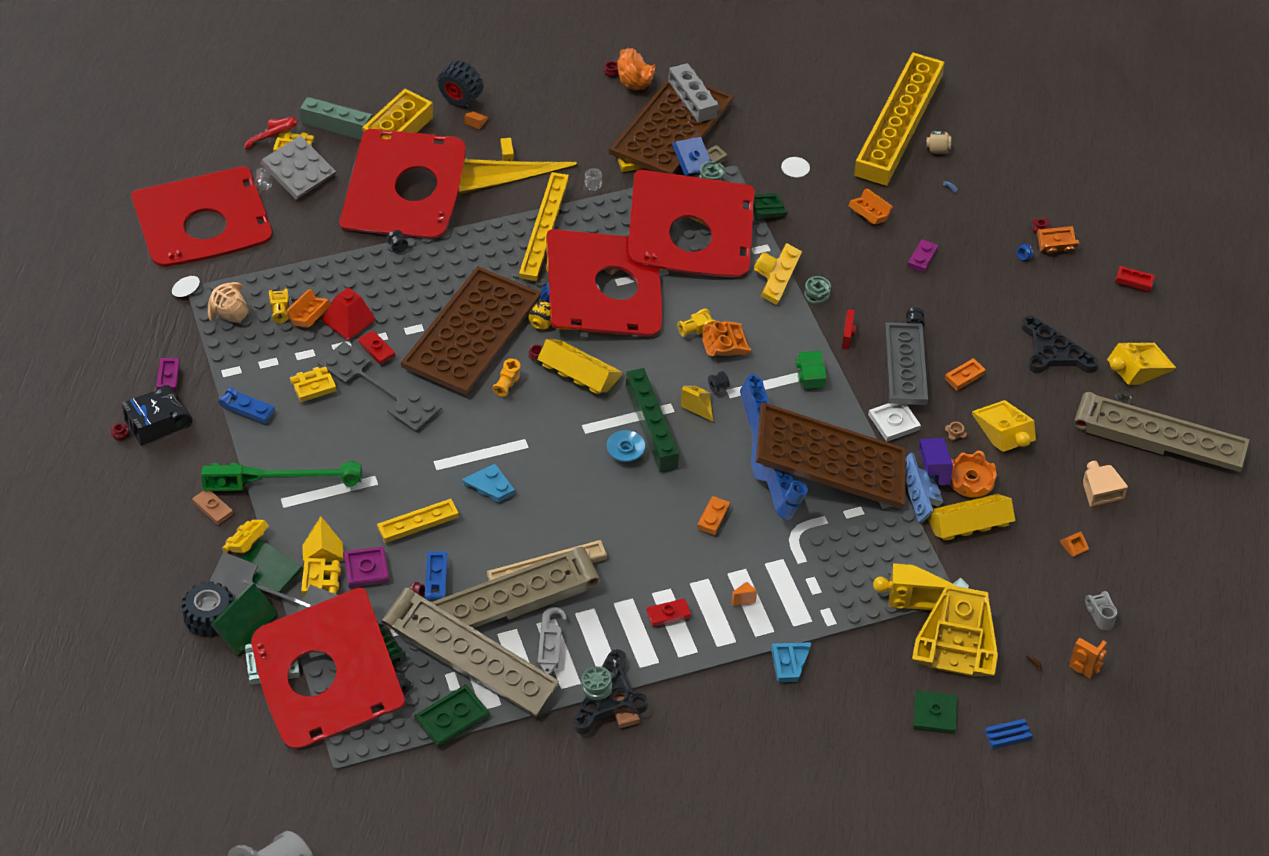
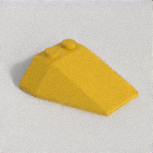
M947 584L915 640L912 660L940 671L971 677L994 676L998 653L988 592Z

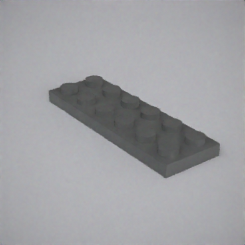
M885 322L889 404L927 405L928 391L922 324Z

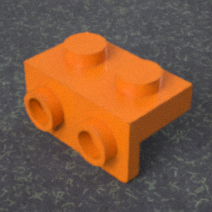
M864 189L861 198L851 200L848 205L856 214L862 215L871 224L886 222L893 208L891 204L869 189Z
M1073 226L1037 231L1040 252H1047V254L1055 253L1057 250L1070 252L1079 245V240H1075Z
M308 289L286 312L294 326L309 328L321 315L326 313L331 303L329 299L317 298L313 290Z
M1079 638L1075 643L1069 667L1088 678H1091L1094 672L1099 673L1104 664L1102 661L1107 654L1105 650L1107 642L1103 640L1097 648Z

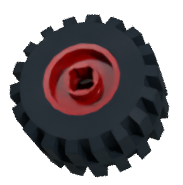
M452 61L437 78V86L440 93L443 94L442 96L448 102L453 103L455 106L468 107L483 92L484 84L480 74L474 67H471L470 64L464 61Z

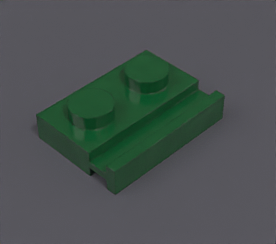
M777 193L754 195L753 213L757 214V219L778 218L787 215L788 211L784 210V205Z

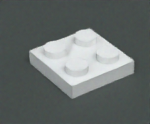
M888 403L869 410V417L886 442L920 430V423L906 404Z

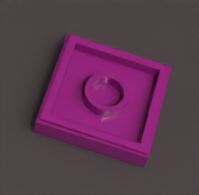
M384 546L344 552L349 588L389 583Z

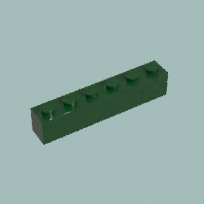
M645 368L626 371L625 387L659 472L678 468L679 452Z

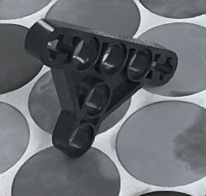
M1030 315L1023 318L1021 328L1032 337L1035 353L1029 359L1028 368L1031 372L1041 373L1049 366H1076L1086 373L1096 371L1098 359L1038 318ZM1046 332L1049 334V336L1045 337L1042 336L1040 333ZM1055 342H1061L1064 346H1057ZM1044 352H1051L1053 356H1046ZM1070 352H1077L1079 355L1072 356ZM1033 362H1039L1042 365L1035 366L1033 365Z
M615 649L610 651L602 667L614 674L611 678L612 692L608 697L601 700H593L585 696L573 719L574 729L577 733L587 734L593 729L596 721L617 713L628 711L642 714L648 709L646 695L632 690L623 672L627 664L624 651ZM617 694L625 696L624 699L619 701L614 699ZM636 700H642L644 702V704L641 706L633 705L634 701ZM590 704L597 705L595 710L590 711L586 709Z

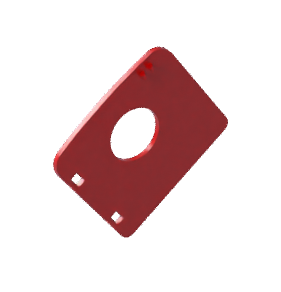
M380 129L365 130L341 213L340 227L347 231L386 235L392 231L400 230L406 237L425 239L441 237L449 225L461 184L466 154L464 142L460 138L452 136L443 137L411 132H391ZM382 135L391 136V138L382 139ZM435 140L444 141V144H434V143H435ZM421 168L432 172L437 178V186L429 197L420 201H408L397 194L395 189L396 182L406 171Z
M245 166L135 190L131 194L151 260L158 266L167 267L235 253L265 244L272 237V229L250 169ZM244 182H249L250 186L245 187ZM199 212H215L225 218L227 225L224 231L210 239L193 238L184 230L186 220ZM263 219L264 223L258 224L257 220Z
M648 170L636 171L633 181L627 248L629 258L640 265L669 271L737 278L744 276L750 266L754 188L747 184ZM743 202L749 203V209H743ZM681 218L698 219L709 228L711 242L701 251L688 252L682 250L670 238L669 229L671 225ZM740 249L746 250V256H740Z
M556 229L549 230L546 235L551 325L556 329L564 330L575 329L587 332L632 334L644 337L656 335L660 331L662 320L659 269L637 264L629 258L627 252L629 236ZM610 268L623 270L636 281L637 292L631 298L624 300L607 297L598 289L595 282L596 275L602 270ZM571 321L581 322V325H571ZM627 326L637 327V330H628Z
M363 588L353 589L263 625L252 636L251 644L266 701L283 742L292 749L308 747L315 742L328 739L370 722L384 714L397 711L405 705V697L369 596ZM313 652L324 653L330 656L336 665V676L332 685L326 691L319 695L308 697L299 695L291 689L289 672L292 665L300 657ZM383 704V710L375 713L372 712L371 708ZM322 729L323 734L311 738L310 733Z

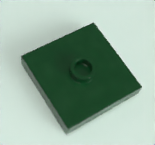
M915 691L913 729L955 734L957 695Z

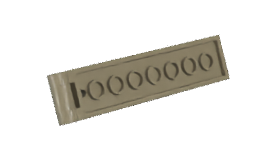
M1085 392L1082 395L1074 420V426L1081 430L1086 429V433L1162 455L1166 450L1241 472L1250 440L1097 396L1091 392Z
M577 547L572 551L431 603L470 627L475 628L505 616L509 620L585 592L587 588L597 586L600 583V578L585 547Z
M404 588L381 621L386 627L394 630L396 634L466 677L467 675L535 717L538 716L559 684V680L424 599L409 588Z

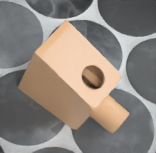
M1091 461L1087 464L1088 470L1085 472L1083 485L1090 507L1125 499L1128 486L1111 465L1100 467L1097 461Z

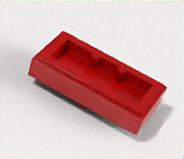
M1120 266L1115 283L1151 292L1155 275Z
M848 309L842 349L849 350L851 336H855L856 325H853L855 310Z
M374 330L358 338V343L379 365L396 357L394 350Z
M685 598L646 607V613L652 627L691 618V612Z

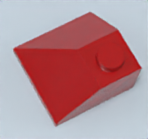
M348 287L334 297L322 320L323 323L349 341L375 322V317L363 298Z

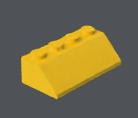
M404 89L362 127V130L364 132L367 129H380L391 132L417 133L433 118V103ZM382 135V139L391 138V136Z
M546 339L537 359L543 362L542 365L548 369L555 368L558 370L559 375L566 378L568 376L574 378L573 382L584 386V384L589 386V390L596 394L608 392L623 374L622 371L562 340Z
M999 494L934 508V512L927 518L935 536L943 538V540L954 539V535L961 534V536L971 535L975 530L980 532L989 531L992 526L1006 527L1009 526V522L1015 521L1012 498Z

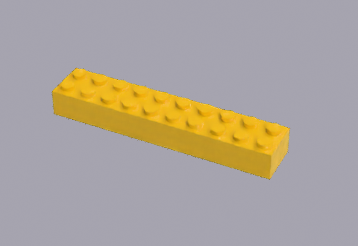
M912 52L856 160L854 176L885 186L888 185L942 78L943 61Z

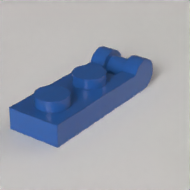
M229 387L225 392L226 395L222 396L218 401L221 407L266 424L275 412V406L237 392L233 387Z
M427 552L425 599L431 602V600H439L446 597L447 552ZM432 589H439V592H432Z

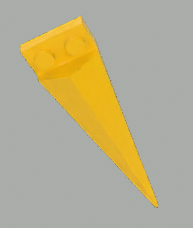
M465 159L458 194L461 195L577 165V162H516Z

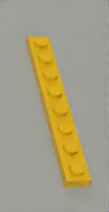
M551 172L519 272L520 279L537 281L547 251L546 235L549 230L554 229L569 181V175Z

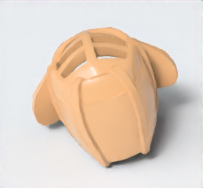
M240 283L222 284L213 290L208 302V317L210 321L214 322L216 317L219 316L221 319L229 322L241 323L249 314L247 303L239 292L243 289Z

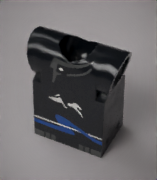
M170 385L162 386L156 393L153 391L122 402L124 422L140 446L169 434L174 429H185L193 422L192 416L185 406L178 401V396Z

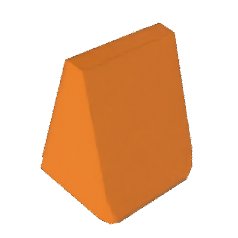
M470 112L464 116L466 125L479 130L488 120V117L476 112Z
M1082 532L1060 540L1063 547L1072 557L1089 550Z
M745 582L732 592L731 604L737 606L755 603L757 590L748 582Z

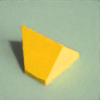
M683 386L681 407L714 422L710 398L712 393L697 386Z
M321 516L303 544V564L305 563V558H322L326 562H332L333 560L344 561L343 542Z

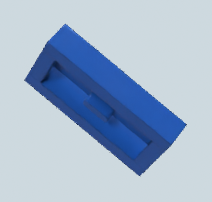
M1025 719L985 729L986 737L992 749L1031 741L1032 734L1029 733V727L1026 726ZM1024 733V734H1022V735H1018V736H1013V737H1011L1012 735H1015V734ZM1002 737L1005 738V739H1001V740H996V741H994V739H998V738H1002Z

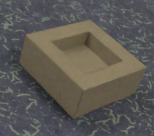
M717 145L706 150L710 160L716 164L727 160V154Z

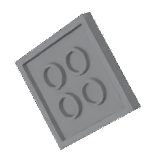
M301 135L263 158L260 163L296 200L335 176L336 173Z

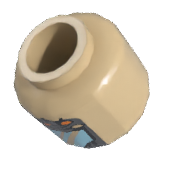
M933 131L930 137H927L926 148H930L932 154H946L948 150H951V136H948L947 132Z

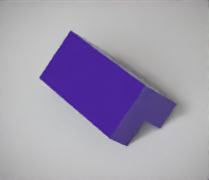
M944 438L920 439L919 451L927 475H936L939 485L951 484L953 464Z

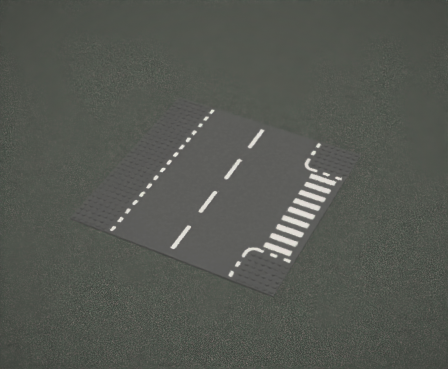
M737 166L724 167V181L746 184ZM698 173V174H693V175H689V176H690V177H697V178H699V177H700V173ZM633 188L561 204L554 229L629 236ZM743 202V209H749V204ZM540 209L450 228L441 237L436 239L406 238L408 247L401 253H394L388 243L199 284L197 289L188 295L219 399L226 395L225 392L229 387H233L237 392L275 406V412L266 424L223 408L240 465L263 470L341 469V463H347L351 460L362 464V482H358L353 487L341 483V477L263 478L247 482L246 486L256 519L265 520L269 525L262 535L263 542L296 561L303 568V544L320 516L343 542V558L345 551L384 546L389 583L349 588L345 558L344 561H339L341 575L338 577L340 585L337 595L356 588L365 589L378 624H383L381 622L404 588H409L414 582L425 585L427 552H447V597L488 582L487 571L601 540L607 553V559L592 563L600 578V583L597 586L587 588L585 592L508 620L507 616L474 628L541 669L538 667V652L542 615L551 607L560 608L565 612L566 620H563L562 616L557 613L550 616V623L561 628L559 665L550 674V676L559 680V684L538 716L582 704L586 696L582 684L583 673L591 667H602L610 651L615 649L625 652L627 664L623 672L632 690L772 653V644L813 642L927 611L923 609L889 607V589L883 593L874 590L873 581L877 577H885L890 581L893 564L915 565L951 583L921 523L918 522L915 511L906 494L905 505L902 509L792 474L793 480L804 483L808 488V492L792 518L786 520L779 517L776 513L767 481L755 479L751 467L753 434L740 394V389L750 374H755L762 379L770 405L877 439L793 274H791L777 305L761 297L767 283V278L754 271L755 263L762 253H767L778 259L781 251L764 218L757 219L756 213H753L750 266L744 276L737 278L718 277L659 269L662 320L660 331L656 335L644 337L632 334L598 333L575 329L564 330L556 329L552 325L542 330L534 328L527 316L467 396L402 368L401 362L477 266L542 292L543 286H546L548 282V272L546 270L547 251L537 281L519 278V272ZM689 217L678 219L669 229L672 242L678 248L688 252L701 251L711 242L709 228ZM740 249V256H746L745 249ZM602 270L595 277L598 289L612 299H628L637 292L636 281L623 270H619L612 275ZM240 283L243 289L239 292L247 303L249 314L241 323L229 322L221 319L219 316L216 317L214 322L210 321L208 317V302L213 290L222 284ZM349 287L363 298L375 317V322L349 341L323 323L322 319L325 314L321 315L309 328L294 326L290 318L285 323L278 324L272 320L273 312L270 307L269 290L284 291V289L288 288L289 308L308 289H312L317 298L329 299L330 303H332L335 296ZM701 309H708L711 318L715 321L742 323L743 333L752 351L746 355H708L702 341L703 333L697 335L696 332H692L682 337L677 323L690 320L691 315ZM571 321V325H581V322ZM627 326L628 330H637V327ZM372 330L394 350L396 357L382 365H379L358 343V338ZM546 339L562 340L622 371L623 374L608 392L596 394L589 390V386L585 384L581 386L573 382L574 378L570 376L566 378L559 375L558 370L555 368L548 369L542 365L543 362L530 360L528 351L533 345L539 344L543 346ZM346 342L371 359V362L362 369L363 373L397 396H404L414 388L441 406L442 409L415 431L387 412L397 401L360 375H355L344 383L330 373L336 385V392L303 402L299 401L294 385L290 382V377L296 376V373L299 372L306 373L312 371V368L315 367L322 368L318 365V362L341 343ZM798 352H822L826 372V387L802 388V383H798L797 377L799 369L795 368V358H798ZM510 358L516 359L520 362V378L514 383L512 388L508 389L509 393L507 396L500 397L492 391V387L494 384H497L504 362ZM645 368L679 452L678 468L659 472L625 387L626 371ZM724 371L728 376L730 388L726 390L721 389L718 393L714 394L709 387L708 376L717 375L718 372ZM683 386H697L712 393L710 398L714 422L681 407ZM622 430L636 432L645 441V451L637 460L630 462L618 461L612 458L607 451L608 438L615 432ZM496 464L515 489V495L498 503L490 499V497L478 493L477 489L471 486L465 487L462 484V479ZM712 496L730 502V508L716 535L697 529V524ZM452 499L459 513V518L384 543L377 529L378 523ZM326 562V565H332V562ZM303 571L282 594L298 600L305 597L301 594ZM324 575V580H330V575ZM745 582H748L757 590L755 603L737 606L731 604L732 592ZM432 589V592H439V589ZM281 597L286 616L298 612L299 605ZM685 598L691 612V618L656 627L651 626L646 613V607ZM390 629L395 639L393 641H396L398 643L397 647H401L402 652L406 654L405 661L394 669L395 671H400L404 676L403 678L408 679L412 684L409 691L404 695L405 705L397 711L384 714L370 722L324 740L334 770H341L433 745V741L414 720V715L465 684L489 710L490 717L456 738L535 716L468 675L466 677ZM319 652L308 653L299 658L310 695L316 696L326 691L332 685L336 676L334 660L330 656ZM383 704L371 708L372 712L375 713L383 710Z

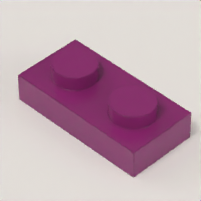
M921 239L908 261L907 267L924 273L937 252L938 245Z
M160 358L157 390L164 385H170L174 392H176L180 367L179 358Z

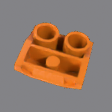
M715 321L713 324H706L703 328L702 341L708 355H746L752 351L743 333L742 323Z

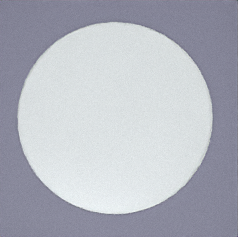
M799 157L787 158L781 166L783 172L791 177H802L810 169L808 162Z
M188 276L179 280L173 286L172 294L176 297L191 294L199 286L200 281L198 277Z

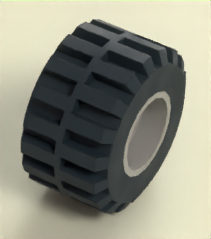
M209 581V583L201 582V585L195 584L192 586L193 589L186 591V595H183V601L181 602L186 627L188 630L191 629V632L194 634L199 633V636L208 635V637H212V634L219 635L211 626V623L234 601L232 593L226 586L222 587L221 583L214 584V581Z

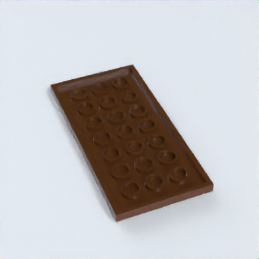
M667 80L609 148V154L651 171L675 174L681 165L672 144L696 137L703 139L731 105L734 96L703 84L710 91L714 100L718 102L719 110H717V118L698 123Z
M477 266L402 360L401 367L467 396L528 316L534 305L540 300L541 292Z
M762 402L759 412L756 463L899 509L903 508L905 505L906 448Z

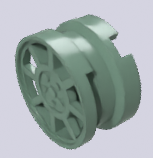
M714 161L705 162L700 167L699 178L724 181V167L720 163H714Z
M821 276L809 278L805 284V299L814 305L826 303L830 298V282Z
M600 666L591 667L582 675L583 691L588 698L601 700L608 697L612 692L611 674L606 668Z

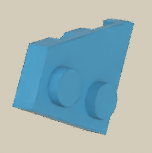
M496 464L462 479V484L465 487L471 486L477 489L478 493L488 496L498 503L515 495V489Z
M811 642L772 644L771 652L777 682H798L811 647Z

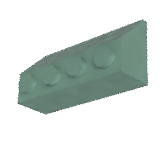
M307 97L300 107L302 124L360 140L364 133L362 127L375 116L374 114Z

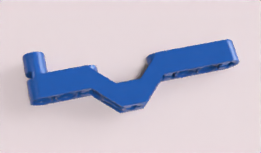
M750 374L743 383L740 394L753 434L751 467L755 479L767 481L778 516L788 520L794 515L807 494L808 488L801 481H794L790 473L756 463L760 406L762 402L770 403L762 379L755 374Z

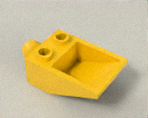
M1118 343L1107 359L1111 369L1117 371L1128 385H1141L1176 369L1174 364L1155 343Z
M1005 400L972 411V415L991 443L1002 452L1018 446L1026 447L1030 442L1036 441L1034 420Z
M893 564L890 581L885 577H877L873 581V588L879 593L889 589V607L933 610L946 585L955 586V584L915 565Z

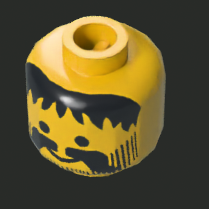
M538 302L530 311L528 318L534 328L543 330L550 327V303Z

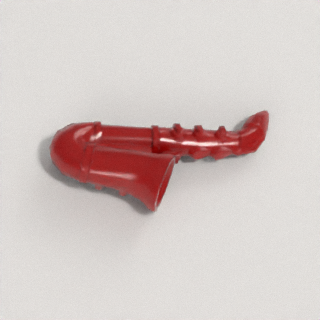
M294 117L279 120L270 119L268 121V129H265V132H260L259 135L255 134L254 137L246 141L244 149L250 148L255 142L293 129L297 125V119Z

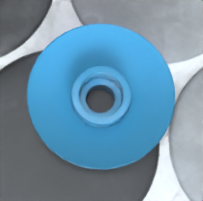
M622 430L615 432L608 438L606 447L612 458L622 462L637 460L643 455L645 441L636 432Z

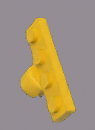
M786 243L778 259L767 253L761 254L754 266L756 273L767 278V283L761 297L777 305L802 251Z

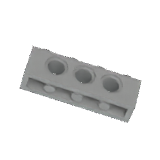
M688 63L669 68L668 82L696 121L699 123L717 118L718 102L711 96L710 91L703 85L702 80L697 77L694 69Z

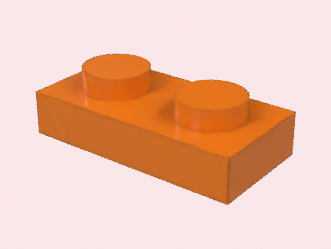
M973 358L945 374V380L957 391L985 375L986 369Z
M712 496L697 524V529L716 535L730 508V502Z

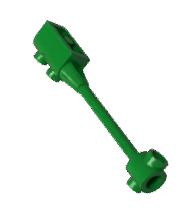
M353 460L341 463V469L263 470L246 467L235 462L230 465L212 463L211 465H203L201 472L203 491L243 490L244 483L263 478L341 477V483L349 487L362 482V464Z

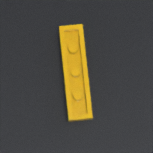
M448 499L378 523L377 529L384 543L459 518V513L452 499Z

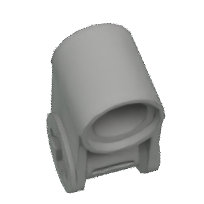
M1103 591L1095 596L1087 595L1085 597V604L1098 628L1105 631L1111 630L1114 627L1117 609L1112 603L1108 592Z

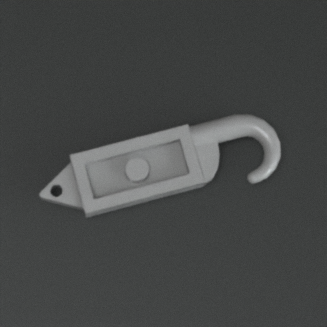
M551 607L543 613L540 630L538 667L549 675L555 668H558L561 628L550 623V616L557 613L562 616L563 620H566L565 612L557 607Z

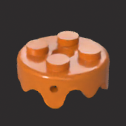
M976 451L974 454L963 452L955 460L951 459L953 465L951 484L949 485L954 491L966 497H981L993 489L997 477L996 467L994 463L987 462L984 452ZM967 475L974 476L976 479H969Z

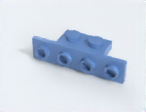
M910 453L906 457L905 484L917 520L923 523L934 512L932 505L939 507L943 500L935 480V475H927L926 470L920 469L914 453Z

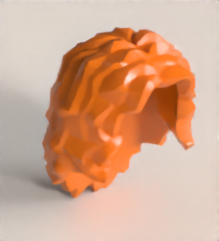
M633 48L622 49L617 61L621 83L625 88L632 89L633 91L645 90L647 86L652 84L655 64L652 66L649 64L645 65L646 63L643 61L641 54L637 53Z

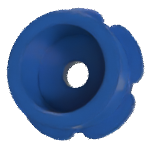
M1021 244L1017 249L1018 258L1029 261L1033 257L1032 247L1029 244Z

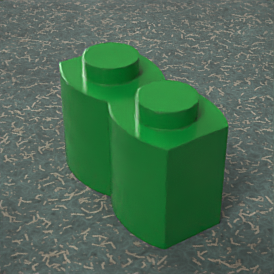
M798 352V358H795V368L799 369L797 374L798 383H802L803 389L826 387V372L822 352Z

